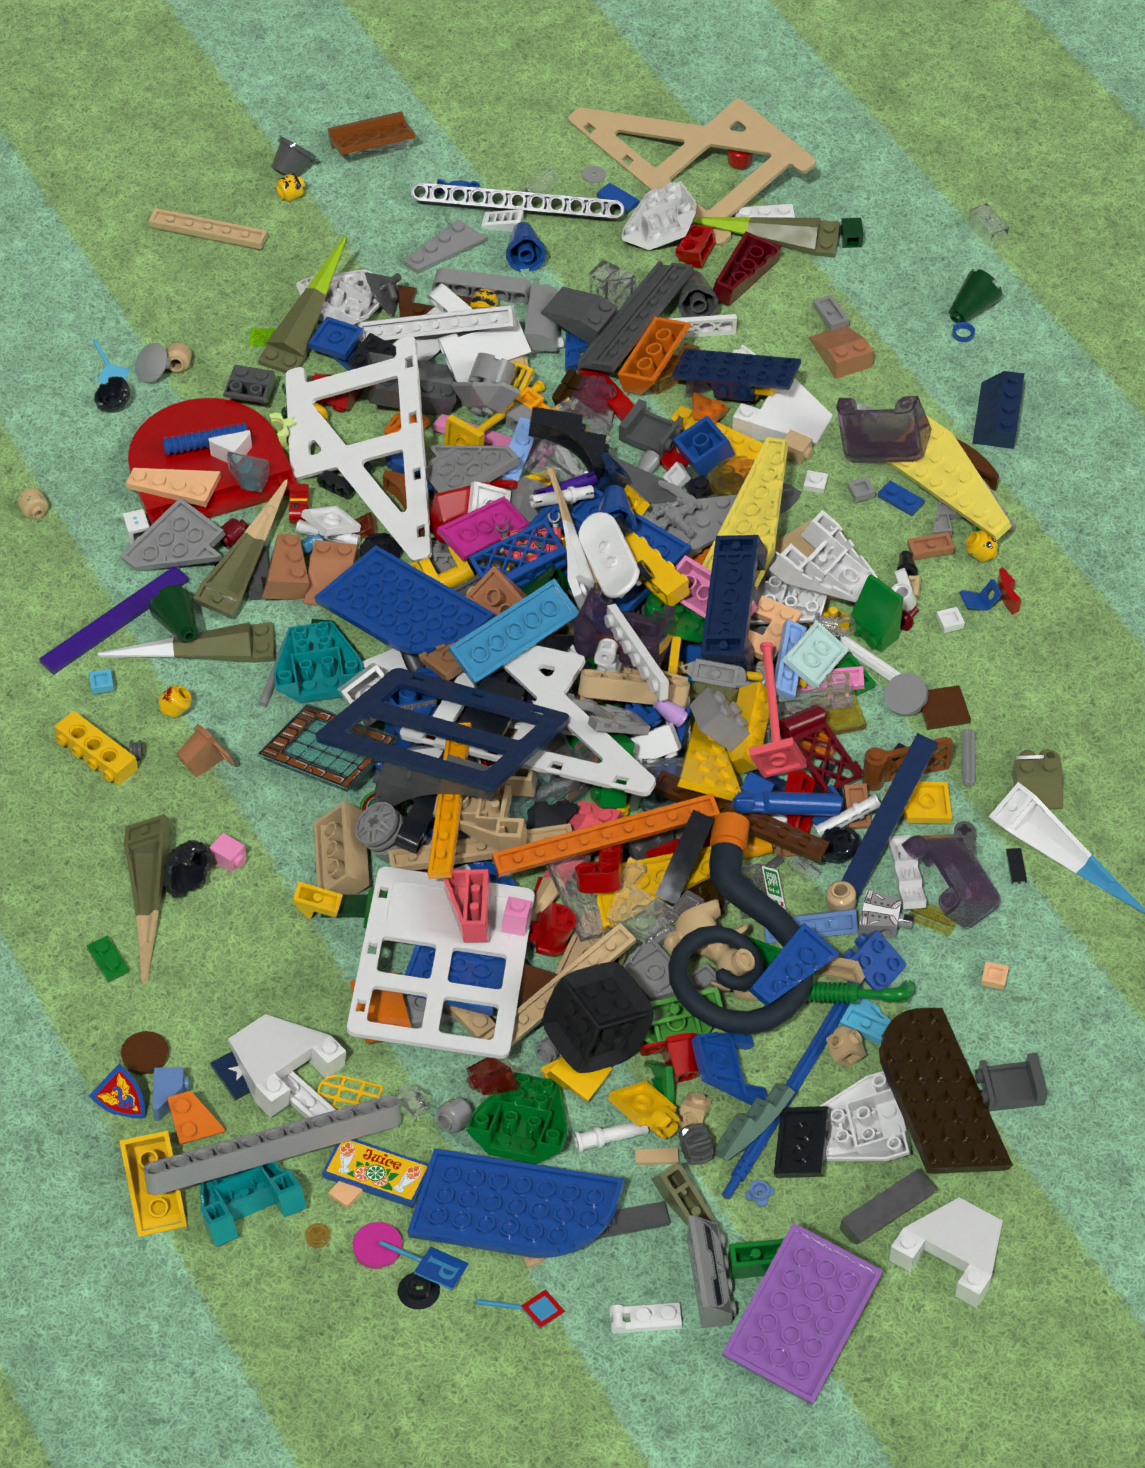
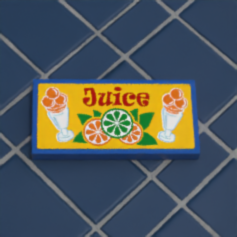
M352 1139L336 1145L322 1172V1178L337 1183L340 1181L361 1188L363 1192L413 1208L419 1197L429 1164Z

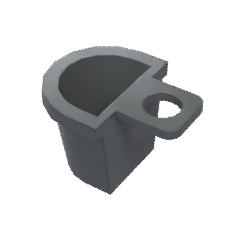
M280 136L277 140L279 146L271 168L285 176L289 173H294L299 177L310 161L315 160L316 156L296 143Z

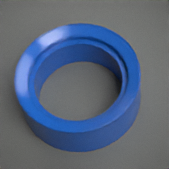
M959 322L954 325L952 336L955 340L969 342L974 338L975 328L970 323ZM967 329L971 332V335L961 337L957 335L956 331Z

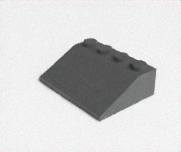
M368 352V365L389 360L395 356ZM412 359L406 360L407 368L413 367ZM418 360L422 412L450 415L456 403V392L452 388L454 380L448 365ZM398 379L369 386V403L400 408Z

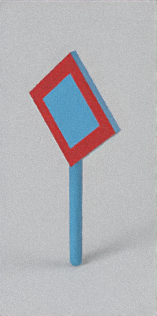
M546 1289L523 1305L480 1299L475 1301L479 1305L523 1310L540 1330L566 1312Z

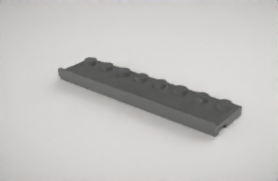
M658 261L578 359V369L587 368L614 372L643 336L654 317H658L693 274V266L680 263L663 265L662 261Z

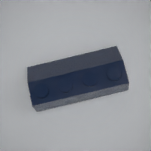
M1003 371L981 383L972 444L1014 449L1025 373Z

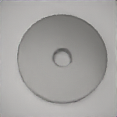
M589 166L583 170L582 176L587 182L599 183L605 179L606 172L599 166Z

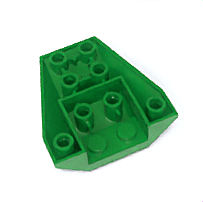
M513 1072L472 1112L466 1132L488 1155L537 1165L560 1153L567 1137L562 1088L551 1079Z

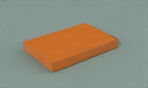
M356 980L350 981L352 994L354 992ZM379 989L372 991L367 1016L368 1021L412 1028L402 993ZM357 1003L356 1010L364 1012L366 1004ZM364 1038L365 1044L379 1041Z

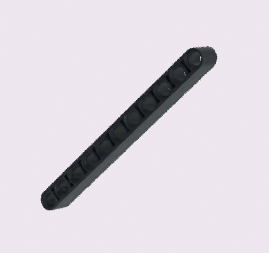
M502 668L489 675V677L507 683L512 679V676ZM444 750L439 757L440 759L444 758ZM437 794L417 797L397 833L394 846L414 854L419 852L435 822L433 812Z

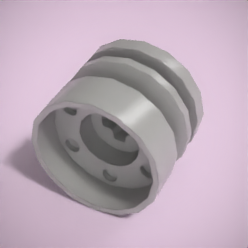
M377 802L362 812L355 826V835L375 856L389 863L388 850L401 849L394 846V842L406 818L391 804Z

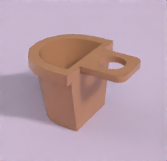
M199 724L194 727L195 732L176 753L178 759L195 777H198L224 759L231 766L235 765L231 756Z

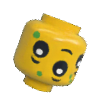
M975 531L968 536L966 551L979 562L992 560L997 555L998 542L986 531Z

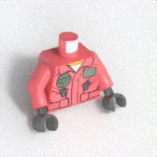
M558 511V519L552 520V513L549 512L548 519L552 523L551 528L562 544L561 527H559V523L562 521L561 513ZM504 520L506 525L504 530L499 529L496 522V531L501 534V541L524 530L510 531V535H508V522ZM545 527L536 531L535 536L545 537L547 533ZM520 539L516 542V545L526 547L528 540ZM532 541L530 548L540 550L542 542ZM547 544L544 551L551 552L557 549V546ZM503 548L504 553L507 556L509 549ZM513 550L511 558L521 560L523 552ZM528 553L525 561L531 562L537 559L538 555Z

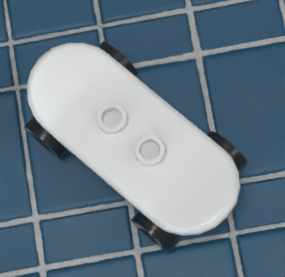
M597 512L591 514L583 521L579 530V540L601 587L599 593L607 605H618L616 598H623L624 594L629 592L635 584L638 586L642 584L639 579L641 576L649 582L654 578V574L643 560H640L638 563L636 562L624 535L627 537L632 533L628 522L621 515L614 518L608 513Z

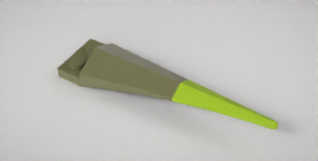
M694 217L691 223L742 235L747 231L775 244L806 254L836 258L841 227L839 221L792 217Z
M346 235L269 338L267 346L258 360L259 365L283 373L303 366L309 350L308 342L313 337L328 289L347 242Z

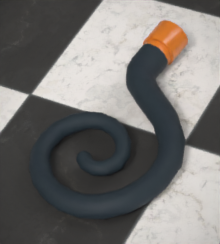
M735 812L720 813L714 817L710 838L709 870L713 885L721 896L764 926L784 947L800 926L782 906L755 887L741 873L743 853L747 849L750 828L748 819ZM714 925L699 927L686 934L672 951L668 964L669 984L678 1002L695 1018L708 1026L727 1033L751 1035L775 1029L793 1017L806 1001L813 984L812 974L767 1007L763 1006L762 1008L750 1011L729 1010L706 1000L694 987L687 974L689 958L700 947L716 942L728 944L737 950L746 949L750 951L755 959V966L748 973L736 976L724 968L716 972L717 982L726 988L741 991L750 989L763 973L764 961L758 948L746 936L734 929Z

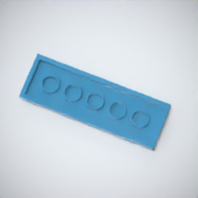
M553 579L449 646L447 650L472 684L475 685L579 617L580 612L557 581Z

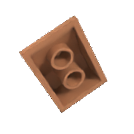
M847 326L809 337V340L835 379L872 368L874 351L863 336Z
M315 540L308 571L309 585L305 594L304 604L320 606L316 603L314 596L358 560V547L356 544Z
M493 566L465 597L492 611L496 617L528 595L501 570Z

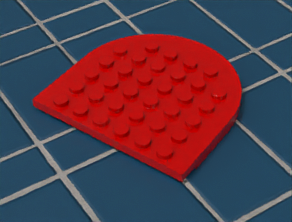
M198 398L181 401L163 408L149 417L139 427L129 446L128 464L130 474L133 468L220 471L221 478L207 506L190 504L207 518L267 502L285 480L288 481L283 497L290 495L289 484H298L271 424L254 409L231 400ZM242 422L246 424L247 430H250L252 448L237 466L211 456L210 448L203 447L201 450L196 448V451L190 449V452L185 450L183 453L179 451L175 455L170 453V456H167L163 445L164 437L170 439V436L175 438L177 435L183 436L185 433L190 435V432L196 434V431L201 433L202 430L209 431L211 428L215 430L216 427L222 429V426L227 428L228 425H241ZM136 491L150 526L177 501Z

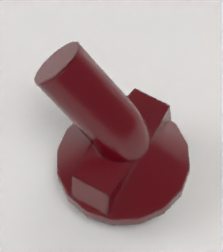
M916 606L908 612L902 610L900 629L909 631L914 624L913 617L919 612Z

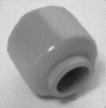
M460 1097L449 1099L440 1105L437 1110L436 1120L439 1127L450 1133L460 1131L467 1126L472 1115V1107L469 1102Z

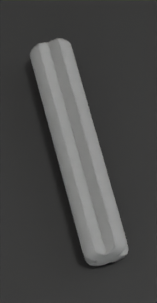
M965 729L962 734V784L969 787L975 785V732L972 729Z

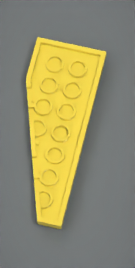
M926 414L918 418L880 454L881 459L979 529L986 531L996 541L1012 527L1009 519L953 433Z
M773 437L766 438L717 536L759 535L767 549L765 570L756 571L754 589L758 588L775 553L788 443L785 439ZM715 540L702 566L710 571L712 570Z

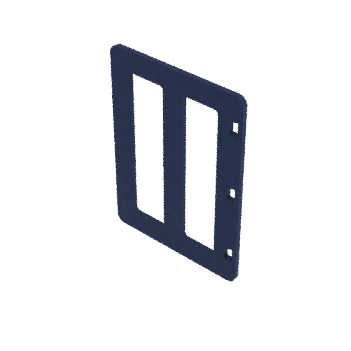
M395 668L322 727L315 735L316 741L320 744L480 790L494 791L569 723V715L565 712L411 670ZM399 689H407L536 726L522 739L515 740L383 702ZM370 717L503 756L488 770L482 771L348 732L363 719Z

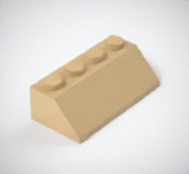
M345 801L314 822L317 887L343 895L358 894L369 886L367 848L355 835V826L363 810Z

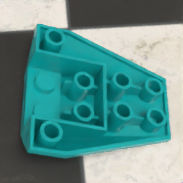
M322 621L288 627L273 673L277 691L299 703L342 697L337 689L361 672L363 666L361 658L333 621Z

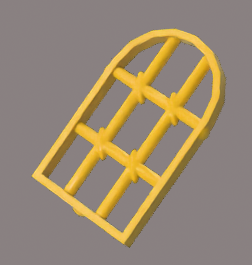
M332 1075L321 1081L317 1093L322 1097L334 1099L331 1106L338 1110L341 1107H337L336 1104L340 1101L355 1105L360 1103V1097L364 1095L376 1099L380 1098L384 1086L343 1075ZM334 1078L342 1079L338 1085L327 1081ZM345 1081L361 1083V1087L357 1090L345 1087ZM322 1085L338 1088L336 1095L321 1093L320 1088ZM365 1085L380 1088L378 1095L364 1092ZM341 1091L357 1093L356 1100L352 1101L339 1097Z

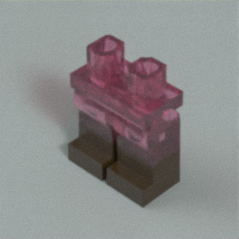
M568 369L561 384H559L552 395V400L558 411L588 415V417L594 418L596 413L605 414L608 409V403L605 398H614L616 389L614 385L606 382L605 377L577 374L576 370Z

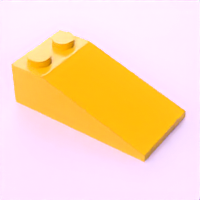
M168 1130L120 1140L138 1237L187 1227L180 1189L158 1195L150 1194L146 1189L144 1166L150 1162L173 1156Z

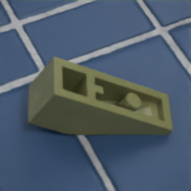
M680 1162L669 1166L651 1178L663 1199L687 1226L688 1218L691 1215L717 1223Z

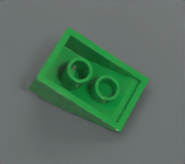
M870 574L850 615L849 629L851 633L865 640L870 648L883 652L899 639L904 598Z

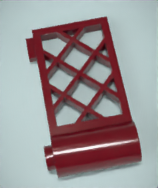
M813 705L779 720L780 736L782 739L791 737L794 739L806 759L807 770L823 793H828V786L823 780L824 776L835 779V783L832 786L837 791L843 788L844 785H850L861 780L863 770L857 761L853 762L827 724L825 709L819 705ZM824 731L828 737V742L816 739L817 733ZM801 740L810 742V750L802 748L798 742ZM814 745L825 747V755L813 752ZM829 750L837 751L840 755V760L828 757ZM812 757L823 761L822 768L812 764ZM827 762L838 766L837 773L825 770ZM842 767L850 770L853 776L848 778L840 775Z

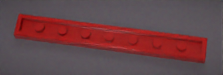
M587 368L577 369V374L584 375L587 385L611 411H614L615 416L622 422L634 407L632 401L604 371ZM674 447L659 461L660 465L667 472L676 462L681 463L684 468L688 466V462Z

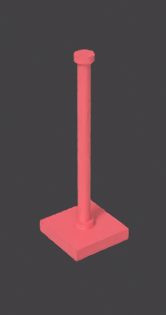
M771 642L761 643L760 651L763 652L772 742L749 748L750 757L764 778L807 768L806 759L794 739L791 737L781 740L772 660L774 648Z

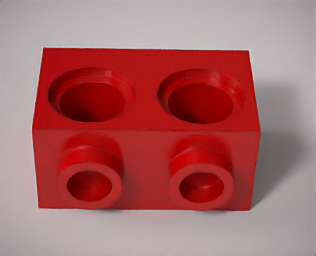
M690 225L686 237H683L681 243L676 247L675 253L679 263L682 261L695 268L703 267L716 243L713 227Z

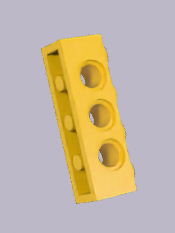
M74 710L54 726L57 743L62 747L67 746L71 749L72 754L76 758H83L92 770L95 771L97 769L100 771L106 781L110 783L113 781L119 786L138 770L137 760L134 755Z

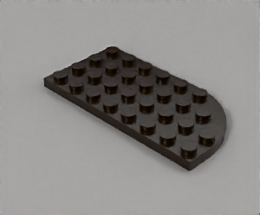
M915 1008L897 1015L883 1031L879 1058L885 1077L927 1174L1009 1170L1013 1164L987 1106L983 1104V1097L980 1095L979 1088L943 1008Z

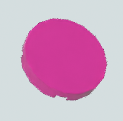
M373 1222L361 1227L355 1234L352 1242L353 1253L357 1261L371 1269H382L381 1267L394 1264L400 1257V1254L379 1245V1241H384L402 1249V1240L397 1229L383 1222Z

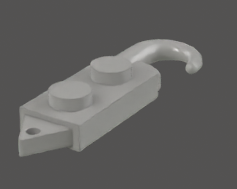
M696 658V660L680 666L682 670L692 677L693 681L731 688H740L755 683L746 681V672L739 665ZM756 665V669L760 670L763 674L760 683L766 686L764 667Z

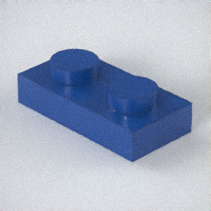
M889 481L878 492L877 496L910 516H913L925 502L921 497L892 481Z

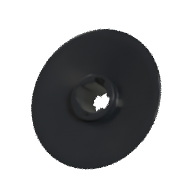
M413 1272L406 1275L400 1281L397 1293L400 1301L405 1306L421 1310L432 1306L437 1301L440 1295V1285ZM423 1286V1290H414V1287Z

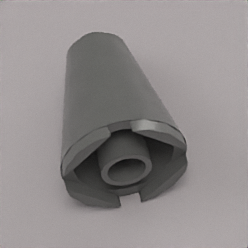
M694 271L682 286L678 301V308L682 317L713 316L717 313L719 308L718 297L700 272Z

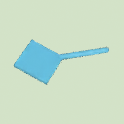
M93 339L98 352L106 364L97 381L107 383L108 378L114 376H121L125 380L131 369L110 364L98 341Z

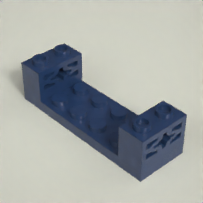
M759 535L716 536L700 654L703 659L739 665L744 670L753 669L755 649L748 639L756 571L765 570L767 549Z

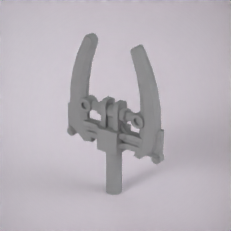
M659 480V487L674 494L677 497V501L671 503L667 501L665 503L666 506H659V510L656 513H649L646 510L642 517L662 529H666L669 524L673 527L678 526L687 537H692L694 530L684 521L683 517L687 513H693L695 508H701V503L679 486Z

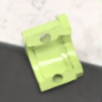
M281 413L269 414L270 424L277 433L283 450L288 451V427L296 425V422L292 421L294 417L283 419Z

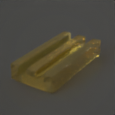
M926 903V908L911 909L909 915H914V923L947 936H951L960 916L929 903ZM915 914H918V915H921V916H923V917L929 918L930 920L925 919V918H922V917L917 916V915H915ZM935 922L942 923V924L947 925V926H949V927L943 926V925L938 924V923H935Z

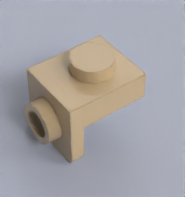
M689 1092L682 1103L678 1125L685 1127L694 1123L703 1124L704 1117L710 1109L712 1099L701 1093Z

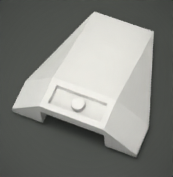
M682 181L668 183L665 187L658 190L652 189L645 194L623 227L621 238L625 242L652 250L686 237L696 214L697 203Z
M364 269L335 273L318 320L323 322L327 316L354 325L368 319L381 306L372 294L365 276V272H372ZM315 276L297 282L296 287L300 296Z
M775 551L758 588L754 589L753 600L757 604L763 595L801 611V618L798 623L815 622L816 620L820 622L828 595L785 584L769 570L780 555V553ZM753 616L750 619V624H770Z
M883 1071L865 1076L820 1105L828 1106L831 1110L825 1161H890L910 1155L911 1142L908 1129Z

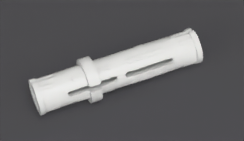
M592 485L578 488L571 486L566 490H561L565 502L571 504L576 503L578 500L594 498V494H591V492H594ZM555 491L532 494L529 497L530 500L533 499V501H529L532 508L558 504Z
M299 520L296 526V533L305 535L320 534L323 540L359 545L361 541V535L352 533L324 536L311 524L303 520Z
M873 794L859 803H853L852 807L839 813L838 816H833L815 825V828L820 837H822L826 829L838 826L844 827L859 818L862 820L865 818V815L878 809L881 803L876 794Z

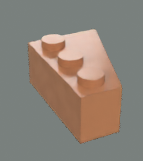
M278 534L272 551L261 599H304L309 579L300 537L293 534Z

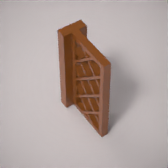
M402 111L327 128L331 148H336L340 155L415 138V132L404 120Z

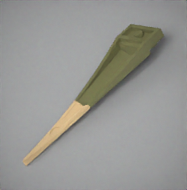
M287 480L282 483L227 554L204 578L193 597L194 603L233 619L240 604L243 602L286 490Z
M165 814L125 826L124 849L134 899L141 981L144 984L147 983L165 876L164 865L166 864L170 839L168 838L169 818Z

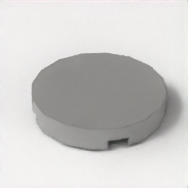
M902 673L896 675L888 682L884 690V700L887 707L893 713L909 717L917 714L926 705L929 692L927 685L919 676L913 673Z

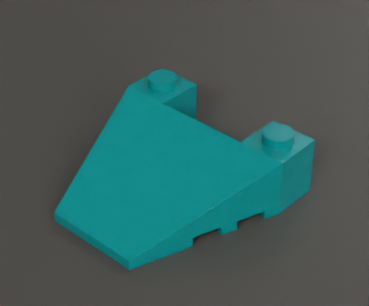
M276 1161L200 1183V1210L207 1234L215 1247L238 1238L234 1221L276 1204L283 1217L307 1208L300 1183L290 1170H283Z

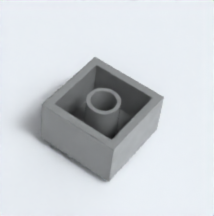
M707 687L689 705L700 731L731 752L750 734L746 726L747 721L740 713L742 711L741 708L734 701L731 703L727 701L725 696L719 691L714 692Z

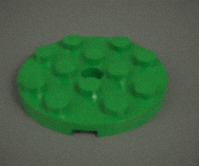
M653 593L648 596L644 611L645 615L655 622L654 626L671 636L681 637L684 640L702 642L704 618L679 602L673 607L668 608Z

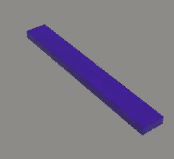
M170 568L39 658L40 663L55 675L149 610L151 598L153 596L156 597L160 593V589L169 585L183 586L189 582L188 577L178 568Z

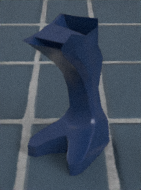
M607 452L601 454L605 472L604 476L598 479V483L592 485L593 488L604 492L608 486L621 485L629 480L625 470Z

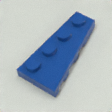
M803 923L748 991L767 1007L835 959L840 953L807 924Z

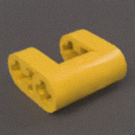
M448 546V550L456 566L438 575L429 557L418 561L425 574L451 589L475 577L467 560L462 561L450 546Z

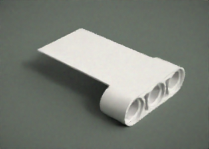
M442 283L427 295L430 302L435 306L427 314L472 309ZM452 333L414 337L417 341V360L428 362L441 350L438 338Z
M517 317L515 318V326L481 329L460 337L456 333H452L438 338L439 347L454 382H469L468 379L473 364L480 352L495 355V358L499 360L502 358L511 360L531 353Z

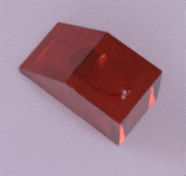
M486 1057L466 1068L469 1076L467 1082L470 1088L482 1095L518 1089L511 1068L496 1058Z

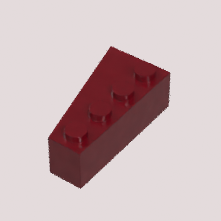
M745 231L714 283L713 290L718 297V302L727 306L734 303L779 261L782 246Z

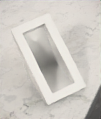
M250 430L208 438L211 456L233 466H237L252 448Z

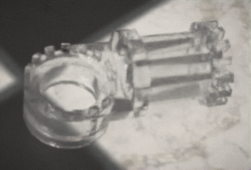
M815 613L813 621L817 620L832 635L851 637L856 632V621L851 615L830 618L821 616L820 613ZM843 622L852 624L849 629H842L840 625Z

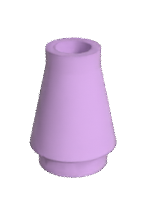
M657 699L653 705V708L668 723L673 722V725L676 727L681 726L687 718L688 713L684 707L668 700L659 701Z

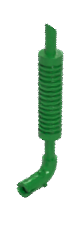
M907 980L903 981L899 987L883 988V990L861 989L860 983L841 984V982L822 983L815 981L805 1002L817 1003L818 1001V1003L832 1002L837 1004H845L846 1002V1004H859L860 999H882L883 1002L905 1000L906 1002L909 1001V997L913 995L916 987L910 980L908 983Z

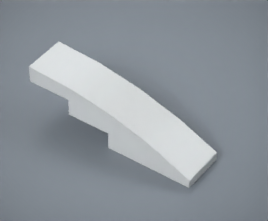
M910 835L891 836L888 846L903 910L926 908V898L922 889V877L918 868V857Z

